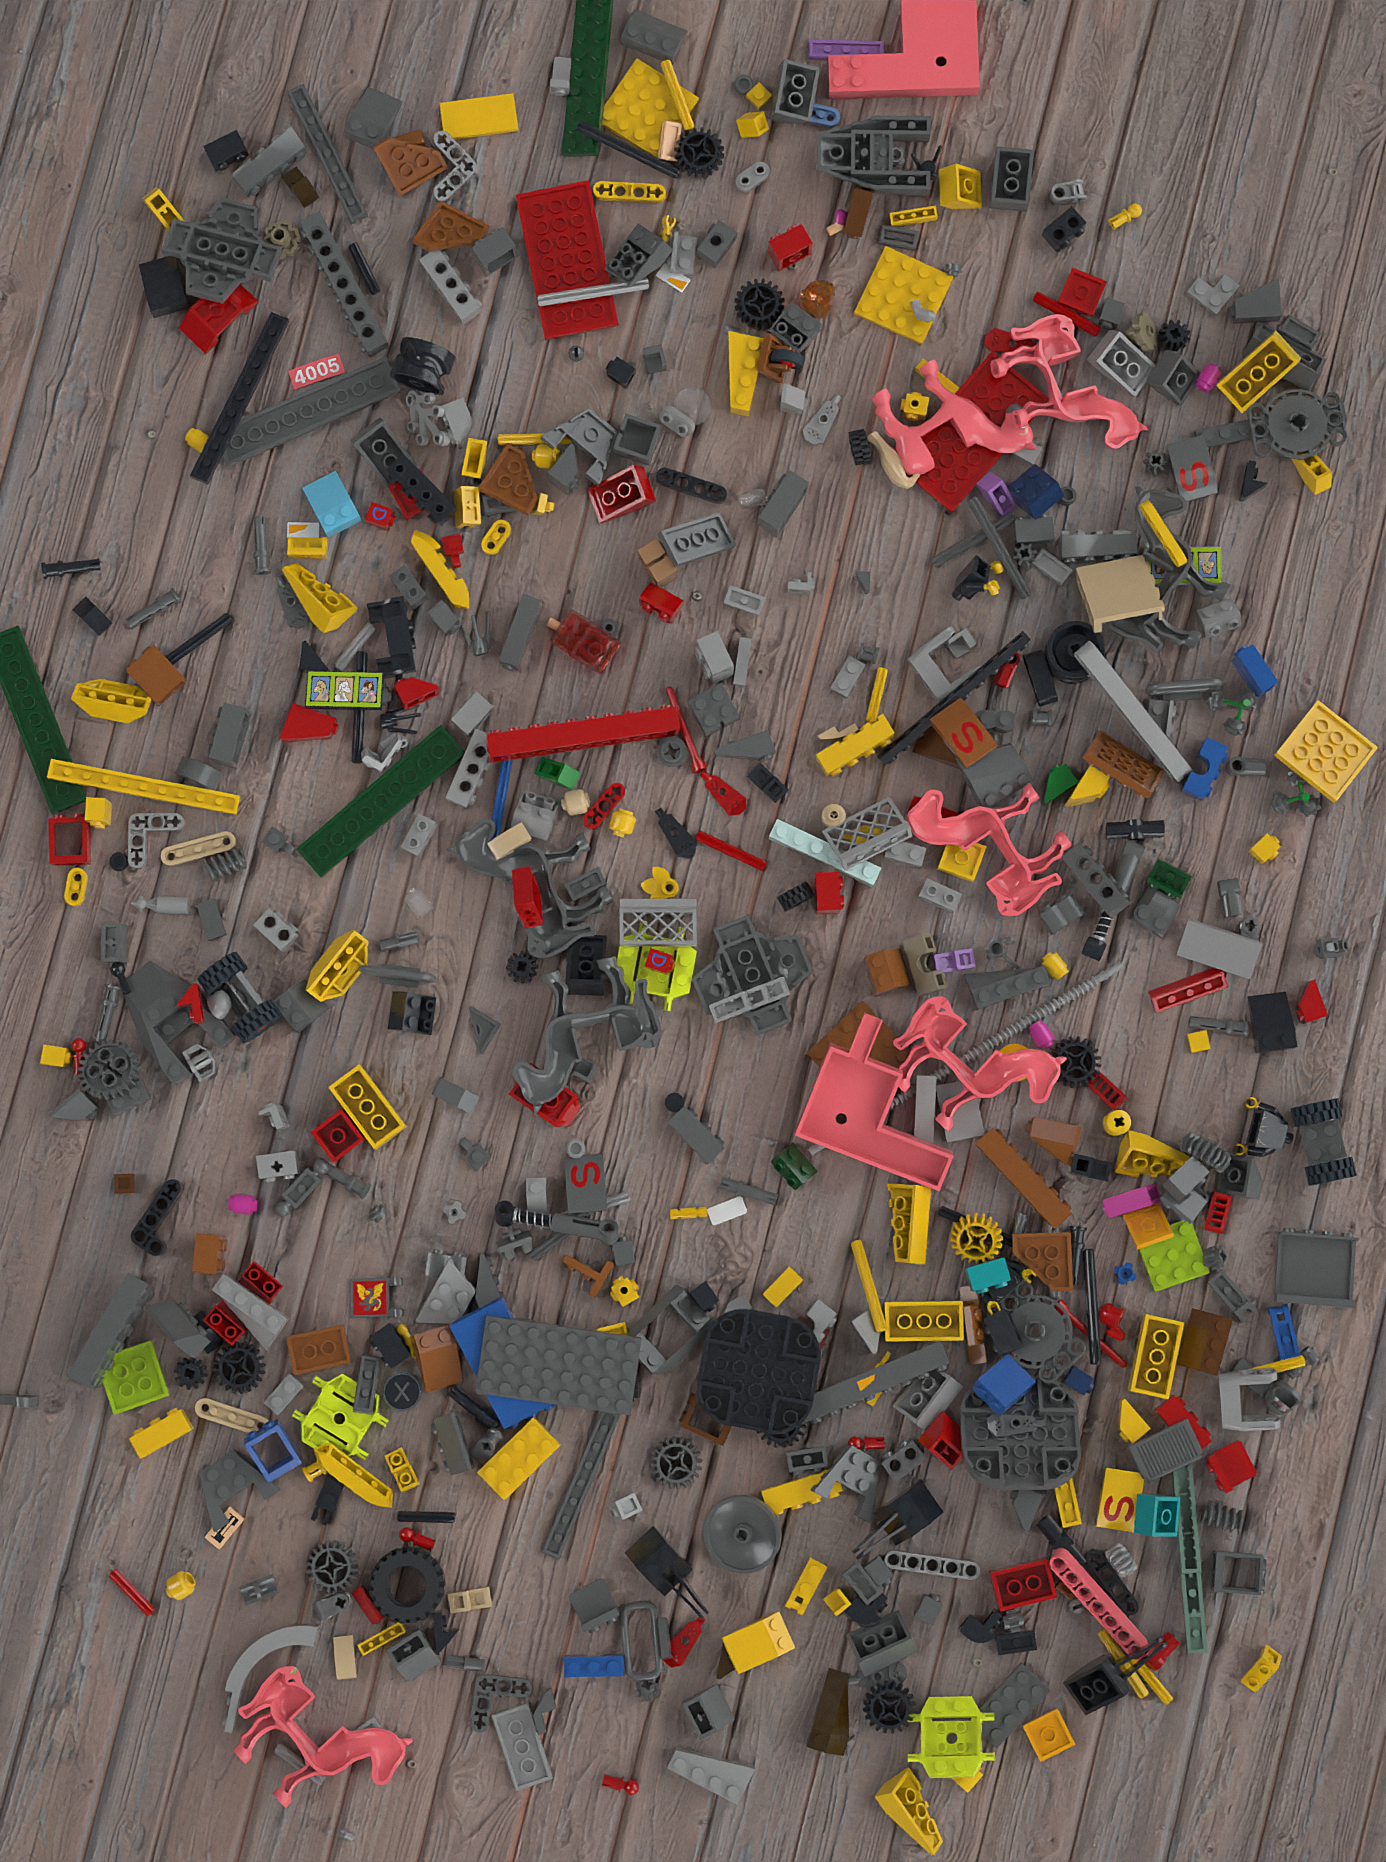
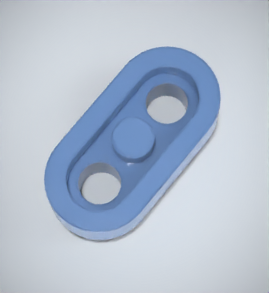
M814 103L812 112L815 113V116L811 117L810 124L833 128L838 125L840 114L837 109ZM833 117L834 120L828 121L827 118Z

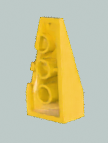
M908 1767L884 1783L875 1795V1798L885 1813L932 1856L935 1855L943 1841L935 1820L929 1816L927 1800L924 1801L920 1793L922 1787Z

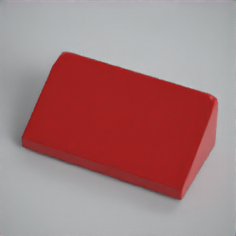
M361 1585L351 1593L373 1625L384 1618L379 1613L380 1610L377 1607L375 1608L372 1603L373 1598L370 1597L364 1585Z

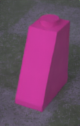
M1156 1182L1104 1199L1103 1210L1105 1214L1112 1218L1162 1201Z

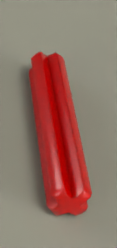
M114 1569L109 1574V1578L146 1616H150L154 1612L155 1608L118 1569Z

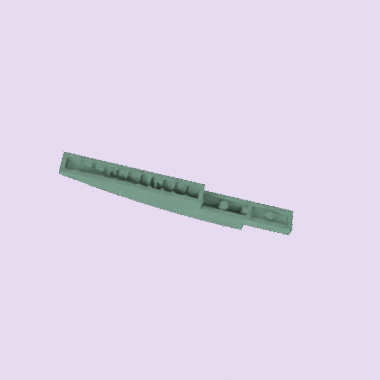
M1192 1463L1173 1471L1172 1480L1173 1496L1181 1497L1176 1538L1187 1654L1208 1653L1193 1471Z

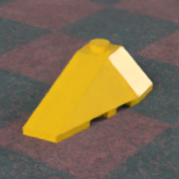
M298 563L282 568L283 573L311 621L323 633L338 629L357 611L358 608L346 595L341 592L337 594L330 589L331 585L328 583L322 584L315 579L316 576Z
M1128 1130L1120 1144L1114 1170L1116 1173L1131 1177H1139V1174H1150L1151 1177L1169 1175L1170 1177L1190 1156L1146 1134Z

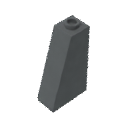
M523 593L499 659L502 668L509 671L519 669L543 608L541 600Z

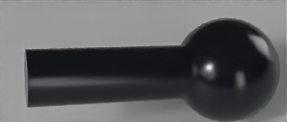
M115 962L111 965L110 972L114 977L118 978L123 993L127 995L131 993V989L124 975L126 971L125 965Z

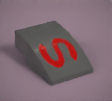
M1204 434L1167 444L1166 448L1179 495L1185 498L1186 502L1218 493Z
M603 1154L583 1155L580 1158L564 1157L568 1214L608 1211Z

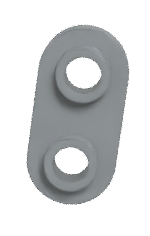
M764 162L754 163L737 176L736 188L742 193L752 191L768 179L769 166ZM761 168L764 171L762 173H758L757 169ZM747 179L749 182L747 184H743L742 180Z
M666 406L661 410L659 414L660 421L678 435L688 437L695 430L694 422L675 407Z

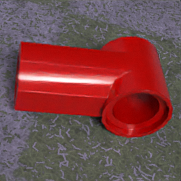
M1018 652L1013 655L1016 658L1014 664L1004 663L999 667V671L993 680L994 684L1002 688H1009L1017 665L1020 662Z
M1169 1631L1162 1636L1164 1639L1145 1652L1146 1655L1163 1642L1168 1644L1146 1662L1154 1672L1166 1662V1658L1180 1645L1178 1640Z

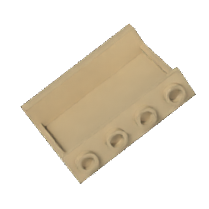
M1143 555L1076 568V582L1094 633L1102 632V623L1134 616L1156 612L1159 620H1162V612L1165 611L1164 602L1159 600V589L1155 587L1154 575H1150L1149 562H1145Z

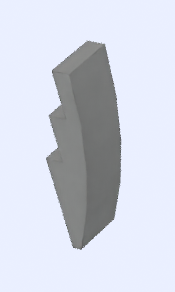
M780 977L709 1005L715 1023H718L791 994L785 978Z
M917 1075L913 1136L933 1143L936 1076Z

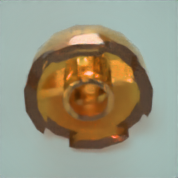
M825 280L810 282L800 295L804 310L813 317L826 318L833 306L829 305L831 295L835 296V287L833 283Z

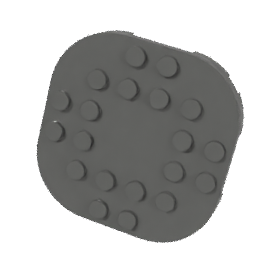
M1037 1377L1030 1391L1003 1413L1006 1415L1033 1416L1036 1420H1045L1046 1427H1038L1033 1432L995 1438L988 1431L986 1421L989 1416L996 1412L992 1411L989 1405L982 1398L978 1397L973 1389L966 1392L960 1411L962 1459L966 1470L977 1482L997 1490H1048L1065 1484L1074 1476L1081 1457L1078 1422L1079 1410L1074 1396L1070 1391L1065 1390L1061 1383L1057 1381L1045 1383L1040 1377ZM1013 1421L1014 1426L1020 1425L1018 1421Z

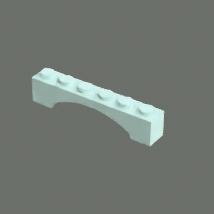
M779 819L776 820L769 835L770 840L817 859L870 887H873L881 870V867L865 860L844 871L828 842ZM839 848V852L841 854L846 852L845 850Z

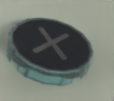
M396 1373L389 1377L384 1384V1400L394 1410H410L421 1399V1384L410 1373Z

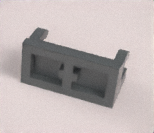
M102 923L101 962L127 963L128 925L122 923Z

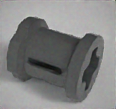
M861 643L857 660L864 659L876 664L880 648L867 647Z
M1033 709L1032 726L1042 724L1051 727L1052 710L1046 712Z

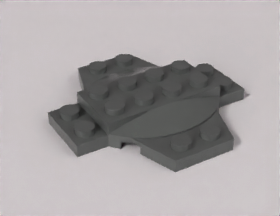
M221 198L215 204L204 221L199 222L197 220L193 223L173 219L162 247V254L180 258L181 263L186 268V294L222 304L241 283L248 280L254 281V278L271 282L282 253V247L265 243L262 237L258 235L257 207Z
M748 914L713 928L720 948L717 951L715 960L695 975L692 981L706 1015H712L709 1005L780 977L785 978L788 989L791 991L809 976L813 969L799 935L768 938L755 931ZM789 996L740 1015L750 1019L755 1034L758 1036L792 1022L785 1005Z

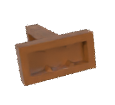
M568 1255L562 1261L566 1263L565 1268L572 1272H575L577 1269L583 1273L581 1277L588 1281L596 1280L589 1292V1295L594 1298L597 1297L615 1265L607 1260L601 1273Z

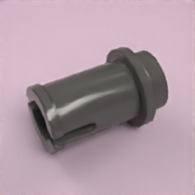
M1020 1212L1014 1215L1016 1219L1011 1235L1024 1233L1027 1221L1029 1222V1215Z

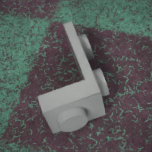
M554 58L553 76L550 81L551 94L564 96L570 93L569 80L572 58Z
M396 733L382 756L364 748L361 752L363 764L369 768L374 767L379 771H382L384 767H388L392 761L391 756L395 751L398 752L402 746L401 734Z

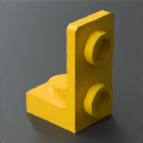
M1266 1644L1261 1650L1258 1661L1241 1678V1683L1256 1693L1277 1671L1282 1655Z

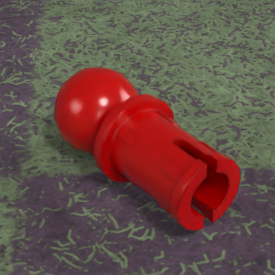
M76 1038L71 1043V1048L75 1052V1055H71L73 1057L74 1075L82 1074L78 1071V1068L83 1067L79 1061H85L83 1051L86 1049V1042L82 1038Z
M853 1436L847 1443V1445L854 1446L859 1450L865 1447V1451L868 1449H885L884 1437L864 1436V1440H861L859 1437Z
M404 1527L400 1530L399 1537L403 1542L412 1541L413 1546L417 1545L430 1552L433 1550L436 1543L435 1539L433 1540L421 1535L419 1531L416 1535L410 1527Z
M604 1774L602 1787L618 1790L619 1793L621 1789H624L629 1795H635L639 1791V1784L634 1779L625 1782L623 1781L624 1777L618 1778Z

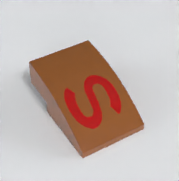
M959 698L930 719L932 727L943 738L944 743L965 768H968L998 747L984 725L962 698Z

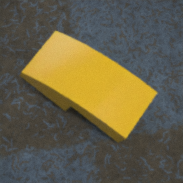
M402 1447L385 1455L389 1468L402 1493L420 1485Z

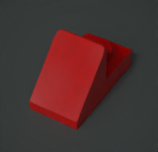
M197 983L191 985L177 1004V1007L192 1006L189 1009L190 1018L196 1024L205 1023L200 986Z

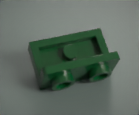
M1158 858L1147 877V882H1149L1150 887L1156 890L1160 888L1166 891V895L1169 897L1181 899L1192 875Z
M793 1142L771 1160L775 1170L785 1178L787 1184L794 1190H797L818 1172Z

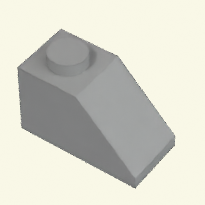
M783 384L780 412L803 415V409H807L809 399L805 398L806 392L791 385Z
M526 1178L528 1212L534 1213L535 1211L537 1214L543 1213V1215H547V1178Z

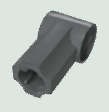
M1237 756L1228 761L1226 771L1231 776H1265L1266 761L1265 759ZM1233 762H1237L1240 765L1239 771L1233 769Z
M1238 878L1218 881V892L1220 898H1222L1225 918L1242 915Z

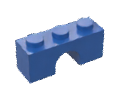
M1207 737L1197 755V758L1202 759L1206 763L1207 772L1199 775L1191 771L1181 792L1200 801L1205 797L1208 798L1213 789L1210 786L1212 780L1216 781L1220 774L1219 765L1220 763L1224 764L1229 753L1226 752L1228 747Z
M623 1653L600 1656H585L584 1654L564 1656V1678L624 1675Z

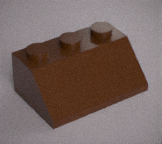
M1192 1308L1177 1365L1218 1376L1233 1319Z

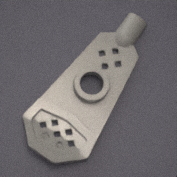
M835 394L831 401H826L805 426L803 435L807 442L812 445L824 443L839 410L837 406L841 400L839 395ZM821 416H826V417H827V421H826V422H822V421L820 420V417H821Z

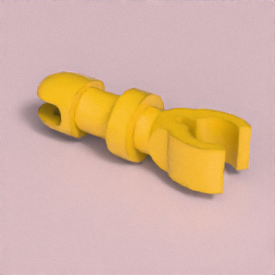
M665 215L662 219L663 230H661L660 235L662 236L661 239L669 245L668 240L672 235L670 231L675 225L676 218H670L669 223V215Z
M399 1324L397 1332L405 1340V1345L409 1346L412 1357L416 1359L408 1328L405 1324Z

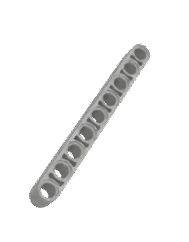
M1090 641L1084 644L1074 653L1076 659L1168 776L1175 783H1179L1192 771L1191 767L1096 646Z

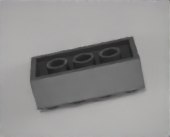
M1261 322L1242 355L1246 357L1275 329ZM1278 332L1301 357L1300 362L1281 379L1291 382L1298 389L1309 391L1327 359Z

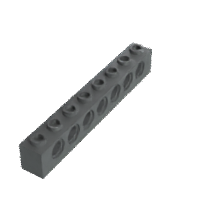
M320 211L299 221L302 227L299 231L303 239L307 238L310 244L307 246L312 256L316 254L318 258L316 263L320 271H325L327 277L324 279L328 287H333L336 293L333 296L337 304H342L344 309L341 311L346 321L350 319L352 323L350 329L354 337L358 336L361 340L358 344L362 352H367L368 356L371 357L388 348V342ZM315 234H322V237L320 239H313V236ZM323 250H330L329 255H321ZM332 266L339 267V269L336 272L330 271V268ZM341 282L348 283L345 288L338 287ZM350 298L356 299V302L352 305L346 303ZM359 314L364 315L362 321H356L355 317ZM366 331L373 332L372 336L368 338L363 335Z

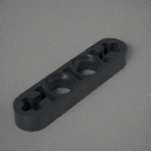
M665 467L659 469L656 474L657 482L661 486L715 504H721L727 498V491L721 485ZM668 473V477L672 479L673 475H676L674 479V485L671 484L672 480L670 479L662 481V477L660 475ZM680 478H685L688 481V485L681 488L677 485V481ZM698 484H703L706 487V491L701 494L697 493L695 487ZM709 487H712L711 492L717 493L718 490H720L723 497H719V499H716L715 494L710 493V497H708L707 494L709 493Z
M1088 1550L1085 1555L1087 1564L1116 1604L1126 1615L1136 1614L1139 1609L1137 1600L1099 1550ZM1091 1553L1099 1554L1098 1561L1101 1564L1103 1561L1106 1563L1100 1566L1097 1571L1095 1567H1098V1565L1094 1561L1090 1562ZM1105 1568L1111 1571V1577L1107 1580L1101 1577V1571ZM1117 1584L1123 1587V1593L1119 1596L1114 1595L1112 1592L1113 1587ZM1125 1597L1128 1602H1134L1133 1610H1125V1602L1122 1600L1119 1603L1118 1600Z

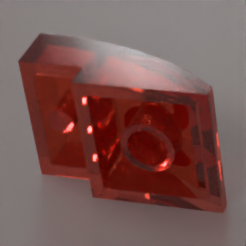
M571 608L550 639L553 645L599 674L602 673L621 644L614 636Z

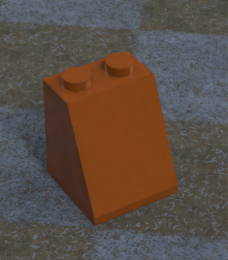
M901 949L882 950L865 956L864 964L874 996L911 986Z

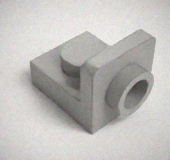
M808 572L807 583L801 579H793L792 582L788 581L787 593L810 595V590L814 589L815 578H811L812 572Z
M635 1493L608 1504L610 1516L615 1522L624 1520L642 1511Z

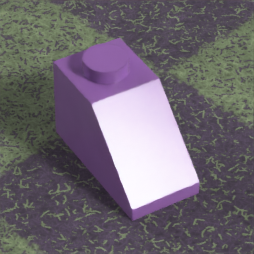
M989 472L976 483L984 498L1001 517L1017 507L1003 480L992 472Z

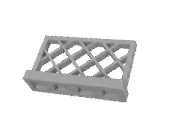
M890 797L846 818L841 824L831 826L822 831L844 871L912 837L909 823L904 820ZM888 804L891 807L890 813L880 812L881 808ZM868 814L875 815L873 822L864 821V816ZM878 816L888 818L885 825L876 823ZM891 819L899 820L901 823L895 827L889 826ZM851 823L858 824L856 831L846 829L847 825ZM861 825L870 826L869 833L859 832ZM874 827L884 829L880 835L872 834ZM833 832L841 833L839 839L830 838L829 834ZM844 834L854 835L852 842L843 841ZM857 836L867 838L866 842L862 844L855 843ZM840 845L849 846V850L841 854L839 847Z
M620 899V946H697L696 899ZM623 914H631L636 919L629 925L623 920ZM646 914H651L655 918L649 925L641 919ZM665 914H670L674 918L668 925L661 919ZM683 915H692V921L688 925L680 919ZM638 921L646 927L640 933L632 928ZM657 921L665 927L659 934L651 928ZM676 922H679L684 927L678 934L670 928ZM628 930L636 936L632 941H624V934ZM648 930L656 936L651 941H646L642 937ZM667 930L675 936L671 941H666L661 937ZM687 930L693 935V941H685L680 936Z

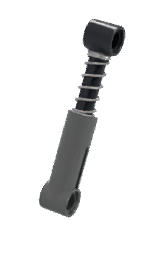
M1130 840L1126 841L1113 875L1117 881L1115 886L1118 889L1122 888L1127 893L1136 868L1143 856L1145 846ZM1112 889L1107 890L1105 898L1112 896ZM1101 910L1102 915L1098 918V924L1095 925L1096 930L1092 932L1091 937L1087 938L1081 953L1097 961L1101 960L1107 945L1105 943V936L1108 935V928L1111 927L1110 923L1114 920L1104 910Z
M506 1200L498 1202L495 1206V1219L497 1224L502 1227L518 1222L520 1224L527 1223L528 1226L530 1224H534L536 1227L540 1225L543 1228L550 1227L552 1232L601 1240L606 1245L615 1244L619 1238L618 1224L613 1219L601 1221L555 1213L551 1216V1214H537L535 1211L534 1213L528 1212V1210L525 1212L520 1211V1209L514 1207L511 1202Z

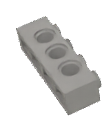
M431 251L419 259L420 265L462 325H464L481 313L480 306L482 304L476 296L473 297L470 294L471 288L467 282L460 280L458 277L460 273L455 266L451 267L448 263L450 259L445 251ZM439 267L446 268L443 273H437L436 270ZM450 282L457 284L454 288L447 287V284ZM460 297L467 298L465 303L457 302Z
M475 729L445 798L446 801L467 810L469 805L473 806L476 800V795H474L476 789H480L483 784L484 778H482L484 770L488 771L491 765L488 760L486 734L488 733ZM484 748L486 754L483 757H478L476 755L477 749ZM470 766H477L479 768L478 772L470 774L468 772ZM469 783L471 788L469 791L463 792L461 785Z

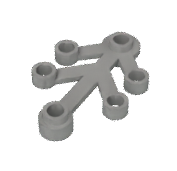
M412 390L406 397V403L411 411V421L407 424L408 432L417 433L420 425V434L416 436V443L418 445H427L428 427L433 434V442L438 446H447L450 442L448 432L440 431L430 417H442L444 415L443 406L435 405L433 408L424 409L422 404H433L435 402V395L433 393L422 395ZM417 412L419 414V424L417 422Z

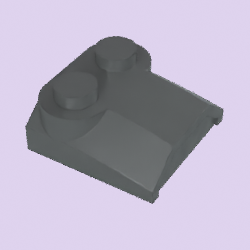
M1147 886L1131 913L1129 920L1156 936L1163 938L1181 905L1164 893Z

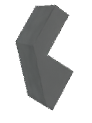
M441 1077L432 1092V1095L470 1114H472L480 1098Z
M552 1688L547 1689L533 1714L538 1735L547 1731L542 1713L554 1710L557 1707Z

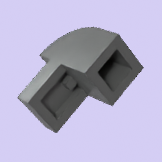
M184 756L175 774L212 790L215 789L222 774L204 763Z

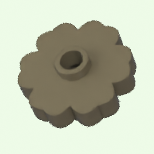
M280 220L278 224L272 222L265 229L266 236L263 237V242L282 247L280 259H285L287 255L294 256L299 250L298 243L302 240L298 228L293 227L290 221Z
M1139 313L1133 318L1132 326L1125 331V337L1132 344L1140 345L1142 351L1148 352L1154 350V347L1157 346V329L1153 319H1150L1148 313Z

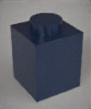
M1075 1366L1071 1367L1062 1381L1081 1395L1089 1394L1095 1385L1092 1383L1094 1378Z

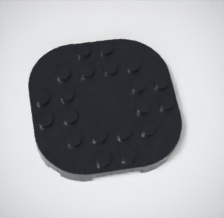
M746 1308L734 1309L721 1315L709 1328L703 1348L697 1380V1395L703 1409L713 1420L720 1424L766 1432L767 1434H782L798 1427L804 1422L811 1411L819 1373L821 1349L815 1333L804 1322L785 1315Z

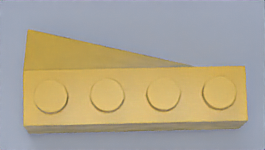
M887 1184V1188L891 1193L889 1207L893 1211L891 1226L895 1230V1236H893L895 1262L925 1264L931 1188L919 1185Z

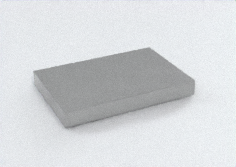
M961 1081L936 1086L940 1113H942V1103L964 1089ZM977 1099L969 1101L957 1109L953 1117L952 1129L948 1132L944 1128L946 1143L985 1135Z

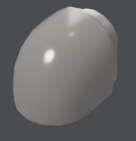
M217 991L207 998V1004L211 1013L216 1018L222 1020L231 1009L229 995L224 991Z

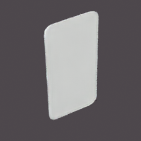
M739 1196L707 1209L712 1225H717L746 1214L747 1209L743 1198Z

